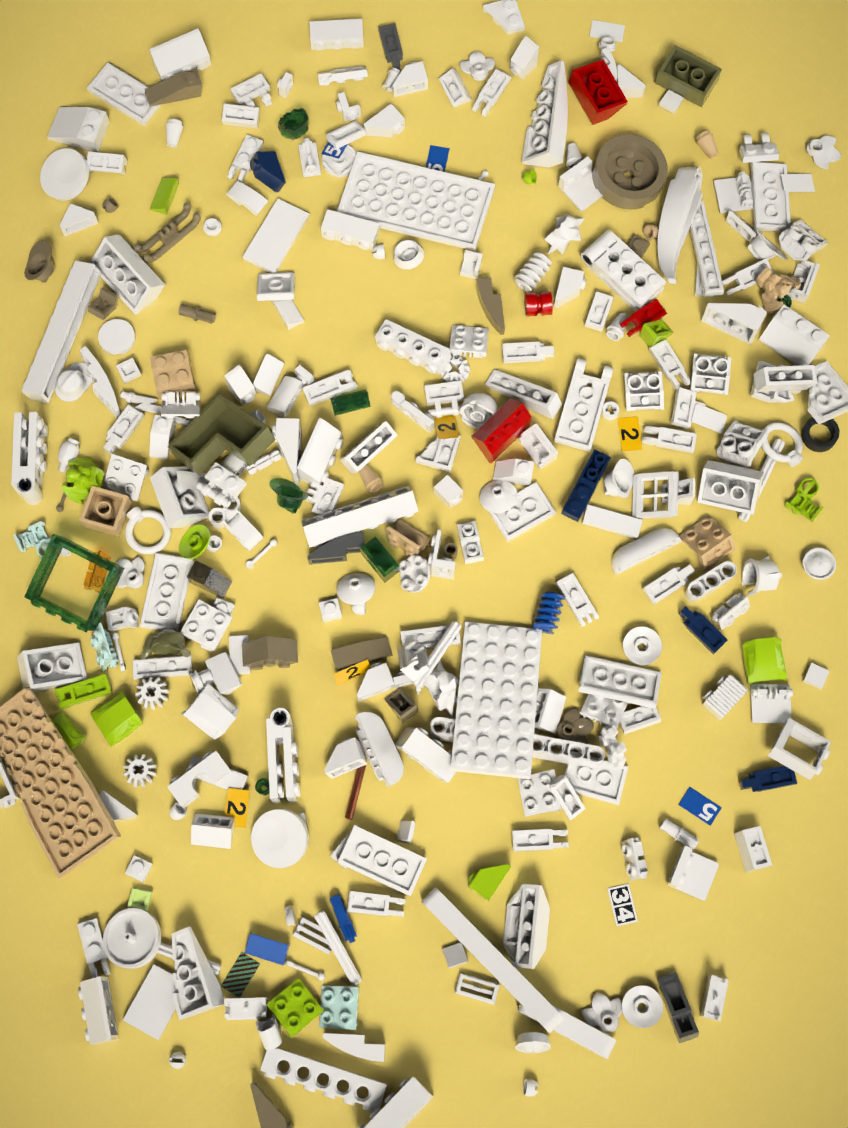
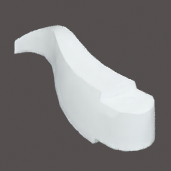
M701 167L678 168L675 179L670 181L662 209L658 231V260L664 277L671 284H677L676 266L679 254L703 196V193L700 192L702 187Z

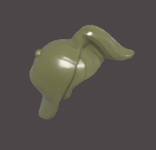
M166 629L158 635H150L146 639L140 659H147L152 652L162 655L171 653L179 655L180 653L184 657H189L191 652L184 647L185 637L182 633L176 631V629Z

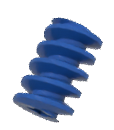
M555 592L543 593L541 595L542 601L539 602L541 608L537 609L539 615L535 616L536 622L533 624V628L542 629V633L554 634L551 629H557L558 626L553 624V622L560 621L555 615L562 613L557 607L564 606L559 600H565L566 597Z

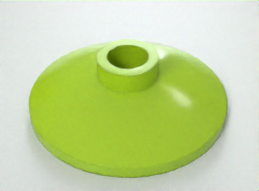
M201 524L187 530L179 544L180 555L185 559H194L200 556L210 542V530Z

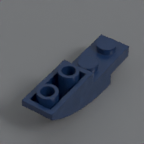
M594 449L561 512L562 515L577 522L580 520L611 460L610 456Z

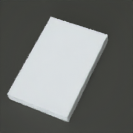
M537 482L517 492V501L510 510L503 513L488 511L507 542L556 515L555 510Z
M570 752L575 757L580 756L578 752ZM590 756L591 759H593V760H599V759H600V758H596V757ZM603 760L601 766L596 769L575 766L569 763L567 764L564 776L567 777L577 794L619 805L628 766L624 765L622 768L615 769L614 765L607 760Z
M153 964L123 1021L160 1040L176 1010L173 1001V993H175L173 974Z

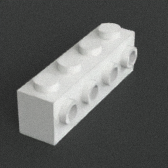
M385 319L375 335L377 346L381 350L391 351L396 357L405 358L415 366L420 365L432 374L437 373L441 375L452 358L449 348Z

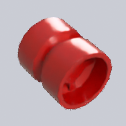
M551 291L540 292L539 295L535 292L525 293L526 317L537 316L538 313L542 316L552 315Z

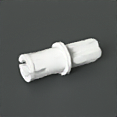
M666 818L660 830L674 837V841L678 840L687 847L695 849L699 840L683 830L684 827L680 828Z

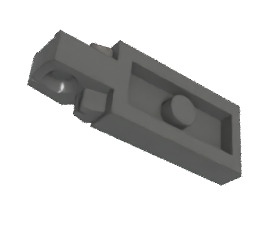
M396 24L379 26L378 31L387 63H392L393 68L401 71L400 61L403 60V51Z

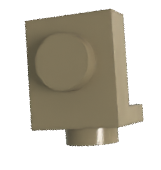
M101 288L99 297L88 307V312L104 320L116 309L117 295L105 288Z

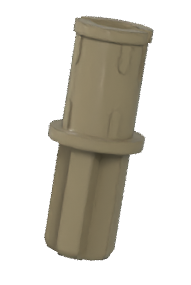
M181 304L179 307V315L192 318L194 321L200 320L211 324L215 322V313L201 310L200 307L195 308Z

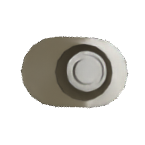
M38 241L32 247L24 272L28 280L36 279L46 283L52 275L54 264L50 259L51 246L48 241Z

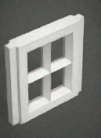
M670 471L633 475L632 517L652 519L678 516L679 472ZM668 479V493H657L658 480ZM654 480V494H644V481ZM668 496L667 510L657 511V497ZM654 497L653 511L643 512V498Z

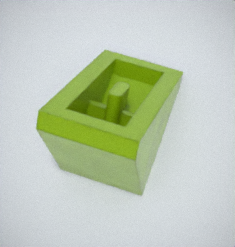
M660 319L645 323L640 337L650 348L667 339L674 332Z

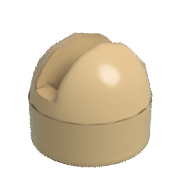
M654 224L645 226L643 231L645 238L651 240L658 237L659 228Z

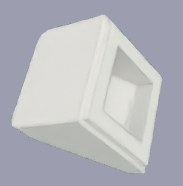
M415 821L400 822L397 834L398 841L412 842Z
M461 942L442 949L448 968L468 962Z

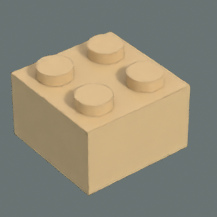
M187 350L150 357L155 387L160 399H162V393H165V391H175V396H177V391H179V395H182V391L185 394L186 391H196Z
M92 486L79 521L84 528L120 538L127 518L126 515L130 510L132 502L127 495Z

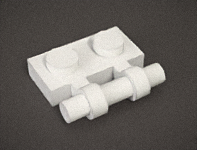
M461 381L424 386L427 406L435 405V409L428 410V414L432 417L436 416V418L453 414V416L459 415L462 405L458 406L457 401H464ZM451 402L452 407L441 408L442 403Z
M215 462L205 475V479L209 483L205 485L199 482L196 488L204 496L214 499V502L219 506L223 505L228 508L231 504L227 500L229 495L236 499L247 483ZM218 487L222 492L218 494L214 489Z

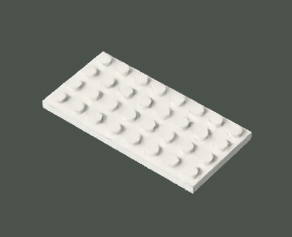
M357 151L337 212L379 223L382 229L476 251L495 190V184Z
M465 622L450 771L523 779L531 778L542 629Z

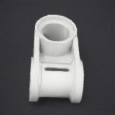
M275 1015L262 1022H255L266 1050L274 1049L282 1043L281 1028Z

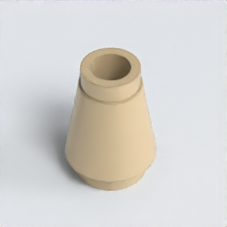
M709 130L702 132L696 137V143L710 159L719 154L713 134Z
M367 465L358 471L367 491L376 493L382 489L384 485L382 478Z

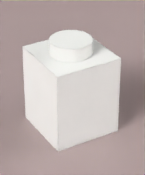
M448 475L434 486V494L448 508L453 505L457 506L463 500V490Z

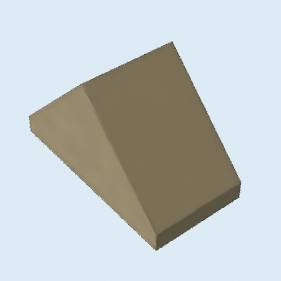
M400 688L384 699L402 724L418 713L417 705Z

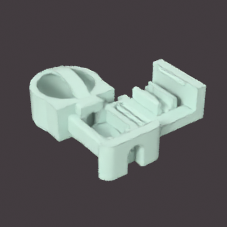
M43 521L29 526L28 531L23 534L13 535L21 553L27 551L26 548L32 546L36 547L37 554L44 561H51L57 556L56 546L51 538L48 539L44 530L46 525ZM46 545L53 546L54 551L51 555ZM42 548L44 549L47 557H43L41 555Z

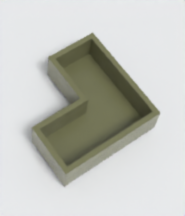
M218 394L201 411L200 415L167 447L177 460L201 476L225 450H228L248 466H251L276 439L266 425L221 394Z

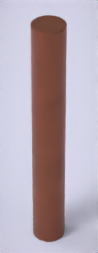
M366 765L357 768L345 815L346 819H353Z

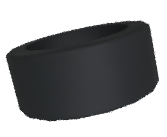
M811 417L802 429V441L808 449L814 452L828 451L839 438L840 430L838 424L834 419L821 423L830 430L831 438L826 443H818L812 439L809 433L810 428L814 424H818Z

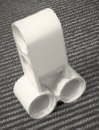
M229 495L227 500L231 503H236L237 506L234 509L224 506L222 509L218 507L211 509L208 515L210 523L216 529L225 527L250 551L263 539V536L240 513L241 504L238 497L235 499ZM216 515L223 516L222 520L218 522L214 521L213 518Z

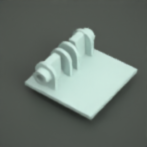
M99 623L90 641L92 648H95L97 652V664L101 666L104 672L109 665L110 668L117 667L118 658L116 652H114L115 649L110 648L113 646L110 633L106 629L103 630L102 624Z
M322 986L321 1008L324 1012L320 1014L319 1028L356 1030V1025H358L359 987Z

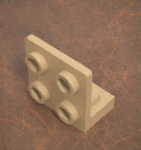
M706 516L679 535L682 542L698 555L700 565L705 571L736 550L732 534L710 516Z
M400 519L393 528L390 526L386 528L388 543L394 548L399 547L404 550L403 553L408 557L422 555L431 542V539Z

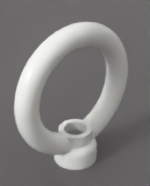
M780 422L771 423L764 427L765 430H768V435L773 430L785 431L795 442V450L788 455H782L770 447L767 435L761 446L769 457L779 462H788L791 468L804 459L801 455L803 450L802 439L793 427Z
M139 506L127 513L126 516L129 518V521L125 528V537L133 550L141 554H154L161 551L168 544L171 528H168L165 517L161 513L153 510L142 511ZM146 517L158 520L163 527L161 541L151 547L139 545L133 537L134 525Z

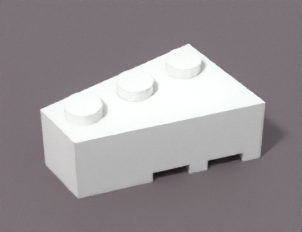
M406 727L394 743L396 749L400 748L408 754L410 759L416 760L428 772L442 782L449 783L457 772L450 771L452 751H445L442 748L444 745L438 740L434 739L432 741L427 737L428 732L421 727H418V729Z

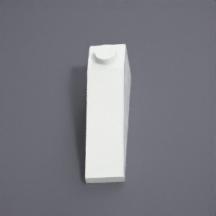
M495 369L485 384L496 392L523 403L528 409L551 419L555 417L562 405L556 392Z

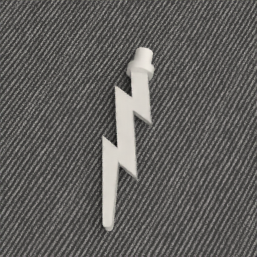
M122 391L120 397L125 399L126 402L140 404L134 407L135 409L161 414L162 406L152 405L157 402V399ZM180 417L173 418L175 423L187 426L192 422Z

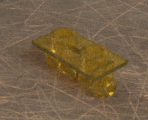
M102 551L94 552L91 555L88 569L93 570V572H87L83 585H85L84 589H93L98 593H101L111 559L110 556Z

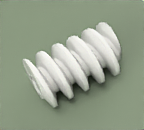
M535 252L528 260V263L524 265V268L520 269L519 273L515 275V283L523 291L531 293V288L537 287L535 282L540 283V277H545L544 272L550 271L547 265L551 266L552 262L544 254Z

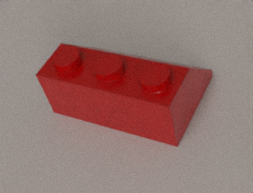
M604 59L572 70L568 83L592 125L608 120L627 105L628 101Z
M510 398L471 437L488 462L492 464L530 427L532 416L523 403Z

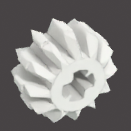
M150 676L149 682L142 679L144 685H137V689L140 691L135 693V696L139 697L137 702L139 704L144 703L143 707L145 709L151 705V709L155 710L156 704L159 707H163L161 701H168V698L164 696L169 694V690L165 689L167 684L165 682L161 683L159 677L154 681L153 677ZM151 690L155 693L153 697L150 695Z
M135 754L134 761L130 758L127 759L130 765L123 766L124 769L128 770L123 773V776L129 777L127 779L128 784L133 782V786L137 788L140 783L144 788L146 787V780L149 783L153 782L150 776H157V773L152 771L157 766L152 764L153 759L151 757L146 760L145 754H142L141 758ZM138 767L144 771L142 774L136 771Z

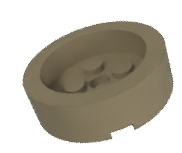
M633 134L619 135L608 140L601 147L593 166V183L595 188L603 195V199L611 205L630 210L643 208L658 197L667 178V161L661 149L649 139ZM629 171L633 178H626L624 173Z

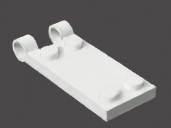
M578 358L554 442L590 452L614 368L605 365L601 379L584 375L587 360ZM591 383L592 387H588L587 384Z

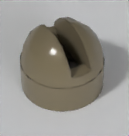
M107 197L102 204L103 209H106L107 213H112L119 207L117 202L111 197Z

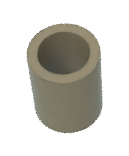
M448 543L444 547V556L454 560L457 557L458 548L456 544ZM452 549L455 552L453 554H449L447 550Z

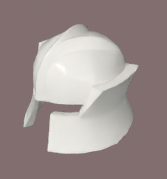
M769 557L762 560L749 558L743 565L742 585L755 584V575L757 574L756 586L747 595L777 589L782 573H780L776 563L769 560Z

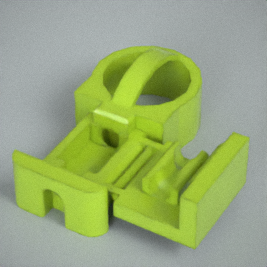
M813 478L804 479L795 491L797 492L790 503L788 501L785 503V508L788 510L791 508L793 514L798 515L800 513L810 522H813L824 508L823 506L815 507L812 503L813 501H810L819 490L818 482ZM804 483H810L807 486V488L803 490L802 485ZM812 486H814L815 492L813 494H807L808 491L812 488Z

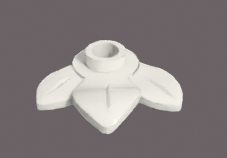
M478 51L471 53L469 60L460 61L461 70L464 73L471 74L473 79L477 81L484 80L488 71L495 66L493 58L485 59V56Z
M823 136L820 140L814 139L807 145L808 154L813 156L814 163L820 168L828 169L829 162L838 161L842 157L839 151L833 147L836 142L834 137Z
M136 557L132 562L125 558L118 559L115 563L117 574L109 579L110 582L118 588L128 586L136 589L141 587L144 582L142 572L145 564L140 557Z
M597 992L592 999V1008L582 1010L583 1018L591 1026H599L606 1033L613 1032L618 1027V1017L622 1014V1003L619 998L609 1001L604 994ZM607 1018L612 1020V1023L609 1025L604 1023V1020Z

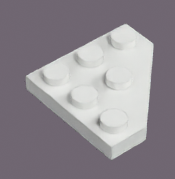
M828 361L815 366L817 384L809 388L807 410L818 424L848 412V386Z

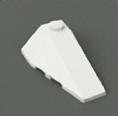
M191 927L172 933V959L175 961V973H173L175 993H173V1001L179 1020L224 1005L220 984Z

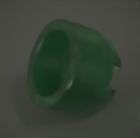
M265 778L258 780L255 790L260 795H269V781ZM262 785H264L265 787H267V789H266V790L262 789V788H261Z

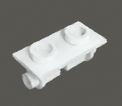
M305 138L302 144L298 145L303 178L321 175L316 142L312 143L309 138Z
M741 593L735 594L726 602L729 609L722 605L713 613L711 618L715 623L719 622L721 631L726 626H730L739 615L747 612L750 607L748 596L744 597Z
M639 838L621 841L629 880L647 878L645 859H638L639 856H644L642 841H639Z

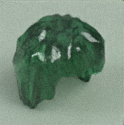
M293 109L290 113L280 117L278 129L282 137L294 140L306 134L309 129V119L305 109Z

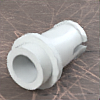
M392 68L388 71L389 75L382 86L383 89L387 87L386 91L393 92V83L401 73L400 70Z

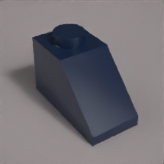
M256 152L250 160V168L253 171L254 177L274 192H279L286 181L276 152Z

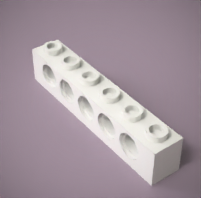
M277 1047L266 1051L260 1069L265 1072L264 1076L276 1079V1076L284 1078V1083L295 1086L297 1082L303 1084V1089L315 1092L318 1089L324 1091L323 1096L335 1099V1096L344 1098V1103L355 1106V1102L363 1104V1109L374 1112L377 1108L380 1109L387 1087L386 1083ZM280 1061H288L290 1068L287 1072L280 1071ZM303 1066L309 1069V1076L306 1079H302L298 1075V1070ZM321 1073L329 1076L327 1085L319 1084L318 1076ZM340 1080H346L349 1083V1089L346 1092H341L338 1089L337 1084ZM365 1086L369 1090L367 1098L362 1099L357 1095L359 1087Z

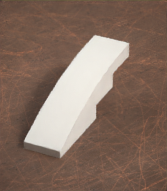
M85 346L80 350L81 359L88 365L86 367L87 376L94 382L92 385L93 393L118 419L120 416L119 407L107 375L96 358Z

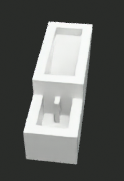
M323 1033L325 1040L348 1054L371 1061L384 1062L385 1044H366L365 1035Z

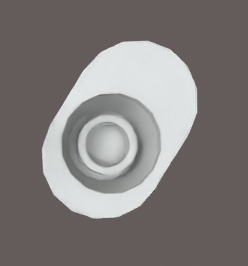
M756 229L757 236L748 245V250L758 260L767 258L769 260L778 255L782 259L788 260L787 256Z
M74 363L59 375L55 391L61 400L66 402L77 400L92 384L93 381L87 376L86 367L88 365L86 363Z
M618 460L614 469L604 477L605 495L610 494L613 497L621 496L622 498L628 497L633 486V475H635L633 467L628 460Z

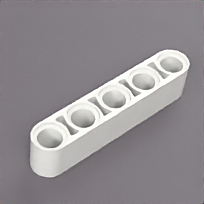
M520 1004V1006H519V1008H518L517 1011H519L520 1013H522V1014H524V1015L530 1017L531 1019L537 1021V1020ZM553 1006L564 1017L563 1021L554 1029L555 1032L605 1059L609 1058L617 1040Z

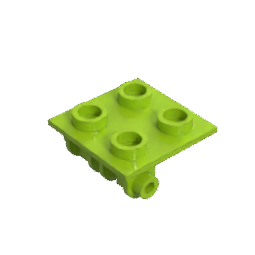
M299 978L266 1004L291 1038L324 1012Z

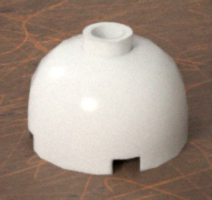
M473 393L465 398L459 413L462 415L461 419L464 423L479 429V426H482L498 411L495 400L489 395Z

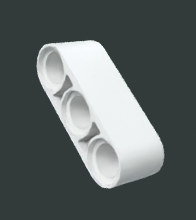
M731 561L723 562L692 581L685 591L686 598L691 602H697L727 584L736 575V565ZM722 569H729L731 575H725ZM706 579H713L715 581V585H709ZM690 589H698L699 595L692 594Z

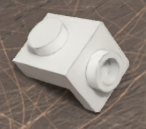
M338 93V101L335 102L338 112L342 113L344 121L355 120L361 117L360 105L349 107L345 93Z
M403 672L397 673V677H393L395 688L413 684L412 680ZM415 686L416 693L421 694V689Z

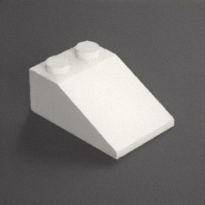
M59 107L47 139L88 151L99 152L110 124L106 111L91 107Z
M708 303L701 321L751 345L767 311H764L760 306L752 304Z
M276 418V425L273 424L272 434L276 439L274 442L278 444L280 453L295 485H299L300 479L297 466L301 460L302 441L300 420L295 418Z
M79 642L25 650L17 656L23 689L30 688L33 693L87 680Z

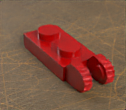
M655 299L634 312L620 326L623 328L633 322L636 327L627 333L628 337H631L638 331H642L645 323L657 321L663 318L667 312L659 301Z

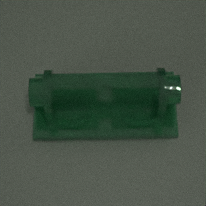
M366 389L330 398L335 416L371 407Z

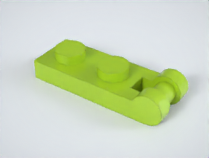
M103 674L54 690V693L59 700V710H64L71 706L112 694L107 674ZM70 693L71 699L67 700L66 694Z

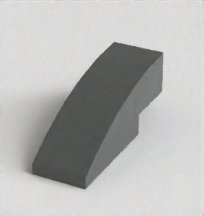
M363 532L339 537L317 548L308 555L309 565L347 561L346 554L365 552Z
M674 972L657 978L678 1042L682 1043L697 1038L699 1031L677 973Z

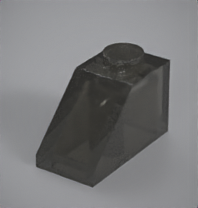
M196 560L187 575L189 583L224 599L232 584L231 580Z

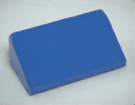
M250 933L245 954L284 966L290 945Z

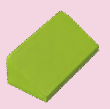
M177 178L161 179L150 206L151 211L167 215L179 185Z

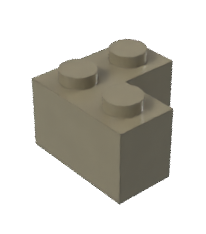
M264 636L242 643L243 667H251V670L255 671L262 670L264 666L271 667L279 665V668H290L291 664L298 663L297 639Z

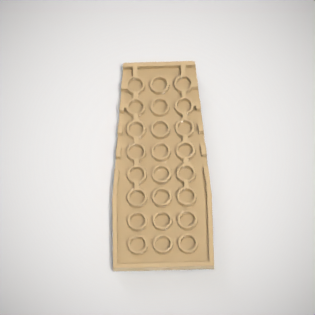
M24 688L0 706V758H4L8 767L5 770L8 776H12L15 783L13 788L15 793L21 796L23 801L21 806L35 836L59 879L63 878L120 838L121 834L93 783L32 690Z

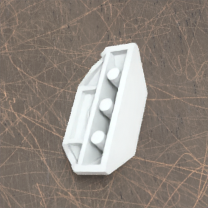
M522 884L507 904L503 946L514 967L534 969L546 951L550 907L542 885Z

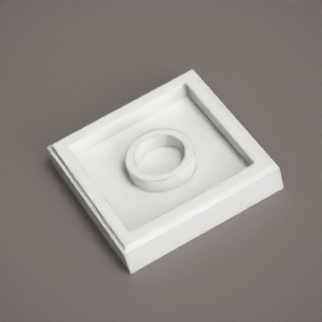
M294 272L258 274L257 301L294 299Z

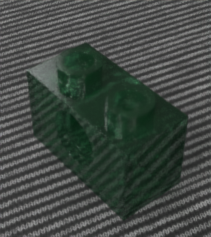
M376 536L360 548L361 555L384 583L400 572L398 563Z

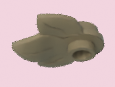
M571 709L564 714L563 722L557 727V734L563 740L588 744L586 735L593 730L594 723L589 719L580 718L579 709ZM565 728H568L570 733H567Z

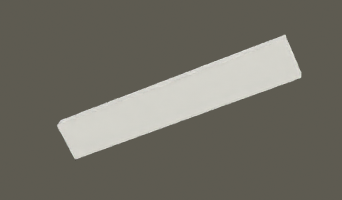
M700 201L690 226V232L704 295H723L724 289L704 201Z

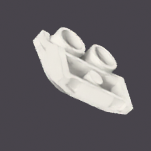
M802 219L794 222L779 236L781 249L794 260L806 261L811 255L823 249L829 243L804 223Z
M693 353L690 390L728 395L731 357Z
M662 371L624 373L626 411L664 409Z
M734 420L725 432L721 444L716 450L717 456L727 464L743 468L750 467L752 460L768 435V430H760Z
M205 683L204 689L188 709L181 714L215 740L223 735L233 723L239 708L208 683Z

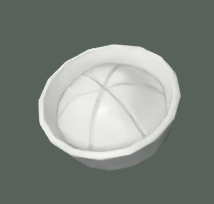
M402 241L395 248L394 263L402 269L415 268L422 262L424 250L415 241Z
M816 547L810 549L805 554L803 567L810 577L823 580L829 578L834 573L836 560L829 550Z
M538 1032L520 1034L515 1045V1049L523 1053H541L551 1048L548 1036Z

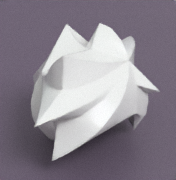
M565 214L563 217H556L557 224L554 231L544 239L551 244L547 255L557 249L563 255L570 241H581L579 226L585 218L575 219L569 214Z
M439 660L436 669L431 672L423 685L429 690L438 710L441 711L445 708L453 719V705L457 703L455 692L459 678L446 672Z

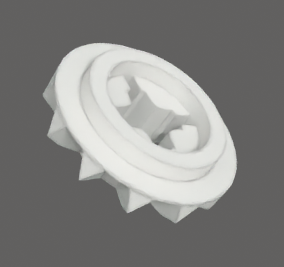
M452 355L441 376L446 382H464L469 376L470 366L467 360H464L461 356ZM451 365L454 367L458 366L459 373H457L456 371L451 372Z

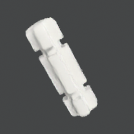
M275 449L270 452V455L266 454L258 458L251 466L246 465V469L252 475L257 472L256 470H262L273 464V461L280 460L281 454Z

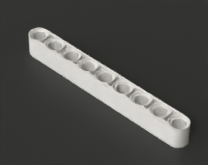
M434 718L430 723L431 737L436 740L453 743L455 719ZM442 726L444 730L436 731L434 727ZM534 734L533 744L537 743L541 748H533L532 758L564 764L570 763L575 766L589 767L591 769L599 768L603 762L605 752L599 746ZM557 747L561 752L554 753L551 751V748ZM577 751L580 753V756L575 757L570 752ZM595 754L600 759L593 760L591 759L590 755Z
M436 887L421 901L549 1033L563 1021L564 1017Z

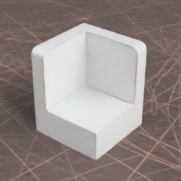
M465 250L460 276L478 279L483 254Z

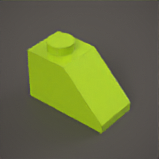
M505 864L480 869L478 873L474 871L468 880L471 883L468 888L489 901L510 870L511 865Z

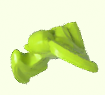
M75 458L68 461L70 468L66 472V482L74 483V486L70 487L63 483L62 489L67 497L76 503L83 504L82 500L88 498L89 489L92 486L101 488L104 472L93 463V459Z

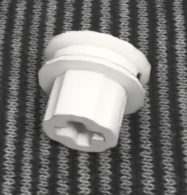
M196 669L193 673L188 672L197 695L204 689L205 683H208L210 686L214 685L209 669L198 673Z

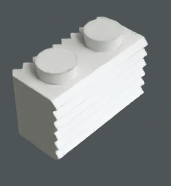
M731 674L727 678L723 676L716 683L719 687L714 692L710 690L704 696L706 701L703 703V706L718 720H721L748 691Z

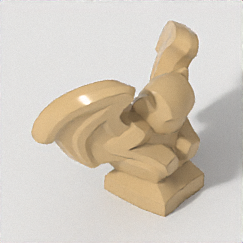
M768 267L760 273L756 280L757 286L765 291L761 294V299L765 306L763 309L770 314L778 312L783 306V302L777 301V297L782 299L783 296L788 294L790 288L799 289L801 287V282L797 277L782 274L778 276L773 274Z

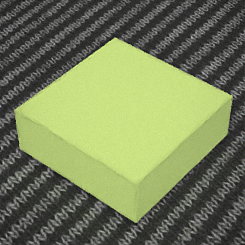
M132 887L127 907L138 908L148 912L153 892Z

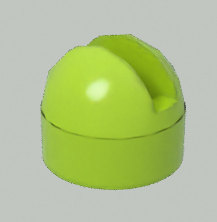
M534 169L525 171L522 178L523 182L529 185L536 184V171Z

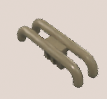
M185 203L183 211L162 227L146 243L141 246L139 244L134 246V250L137 253H144L158 241L164 244L152 255H144V260L147 263L158 260L197 227L200 222V214L195 212L193 220L180 232H177L176 226L184 221L191 211L189 203Z

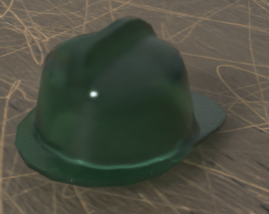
M275 478L269 482L271 489L277 494L278 505L292 514L296 513L301 507L303 500L308 498V495L292 481Z

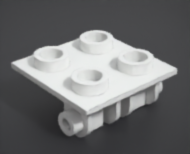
M745 172L738 173L736 178L714 180L720 213L753 209L750 177Z
M452 325L449 348L453 356H462V352H464V357H466V352H470V358L472 353L473 357L476 358L486 357L489 328Z
M165 391V393H162L161 416L167 418H175L177 416L194 418L199 416L200 393L186 391L185 400V392L182 391L183 400H179V391H177V400H175V391Z
M111 454L102 489L127 495L130 499L138 501L144 476L147 477L149 473L147 465Z
M198 600L180 633L186 636L188 640H194L214 651L233 617Z
M751 684L752 723H786L791 718L793 689H790V685Z
M588 694L580 714L584 715L583 718L595 719V723L597 720L600 721V725L604 723L605 726L609 725L612 727V725H615L618 728L628 703Z
M554 769L532 774L530 779L518 778L525 817L550 811L556 812L562 809L549 788L556 780Z

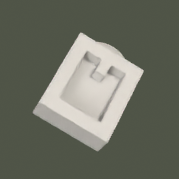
M122 607L106 612L108 631L113 632L128 627L138 628L136 609Z

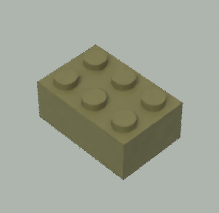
M675 45L659 69L655 84L667 90L669 89L684 97V99L702 107L717 84L722 69Z

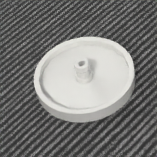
M70 148L57 150L46 159L40 173L41 186L47 195L56 200L67 201L73 199L82 192L87 184L89 166L85 157L76 150Z
M275 809L264 813L255 822L251 833V843L256 856L264 864L274 868H285L297 863L304 856L308 848L309 834L304 821L296 813L287 809Z
M128 908L114 915L108 922L103 935V947L109 960L115 965L126 969L140 968L149 963L158 952L161 943V929L157 920L147 911L138 908Z

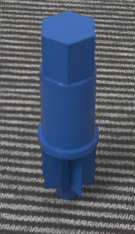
M340 895L331 897L329 900L345 941L355 942L354 937L357 935Z

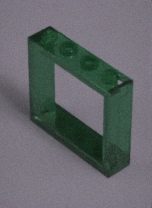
M53 534L24 597L30 600L33 606L46 608V613L56 616V614L61 616L60 620L63 622L76 624V628L84 632L88 630L95 631L125 568L63 536ZM62 548L110 571L88 620L41 596Z

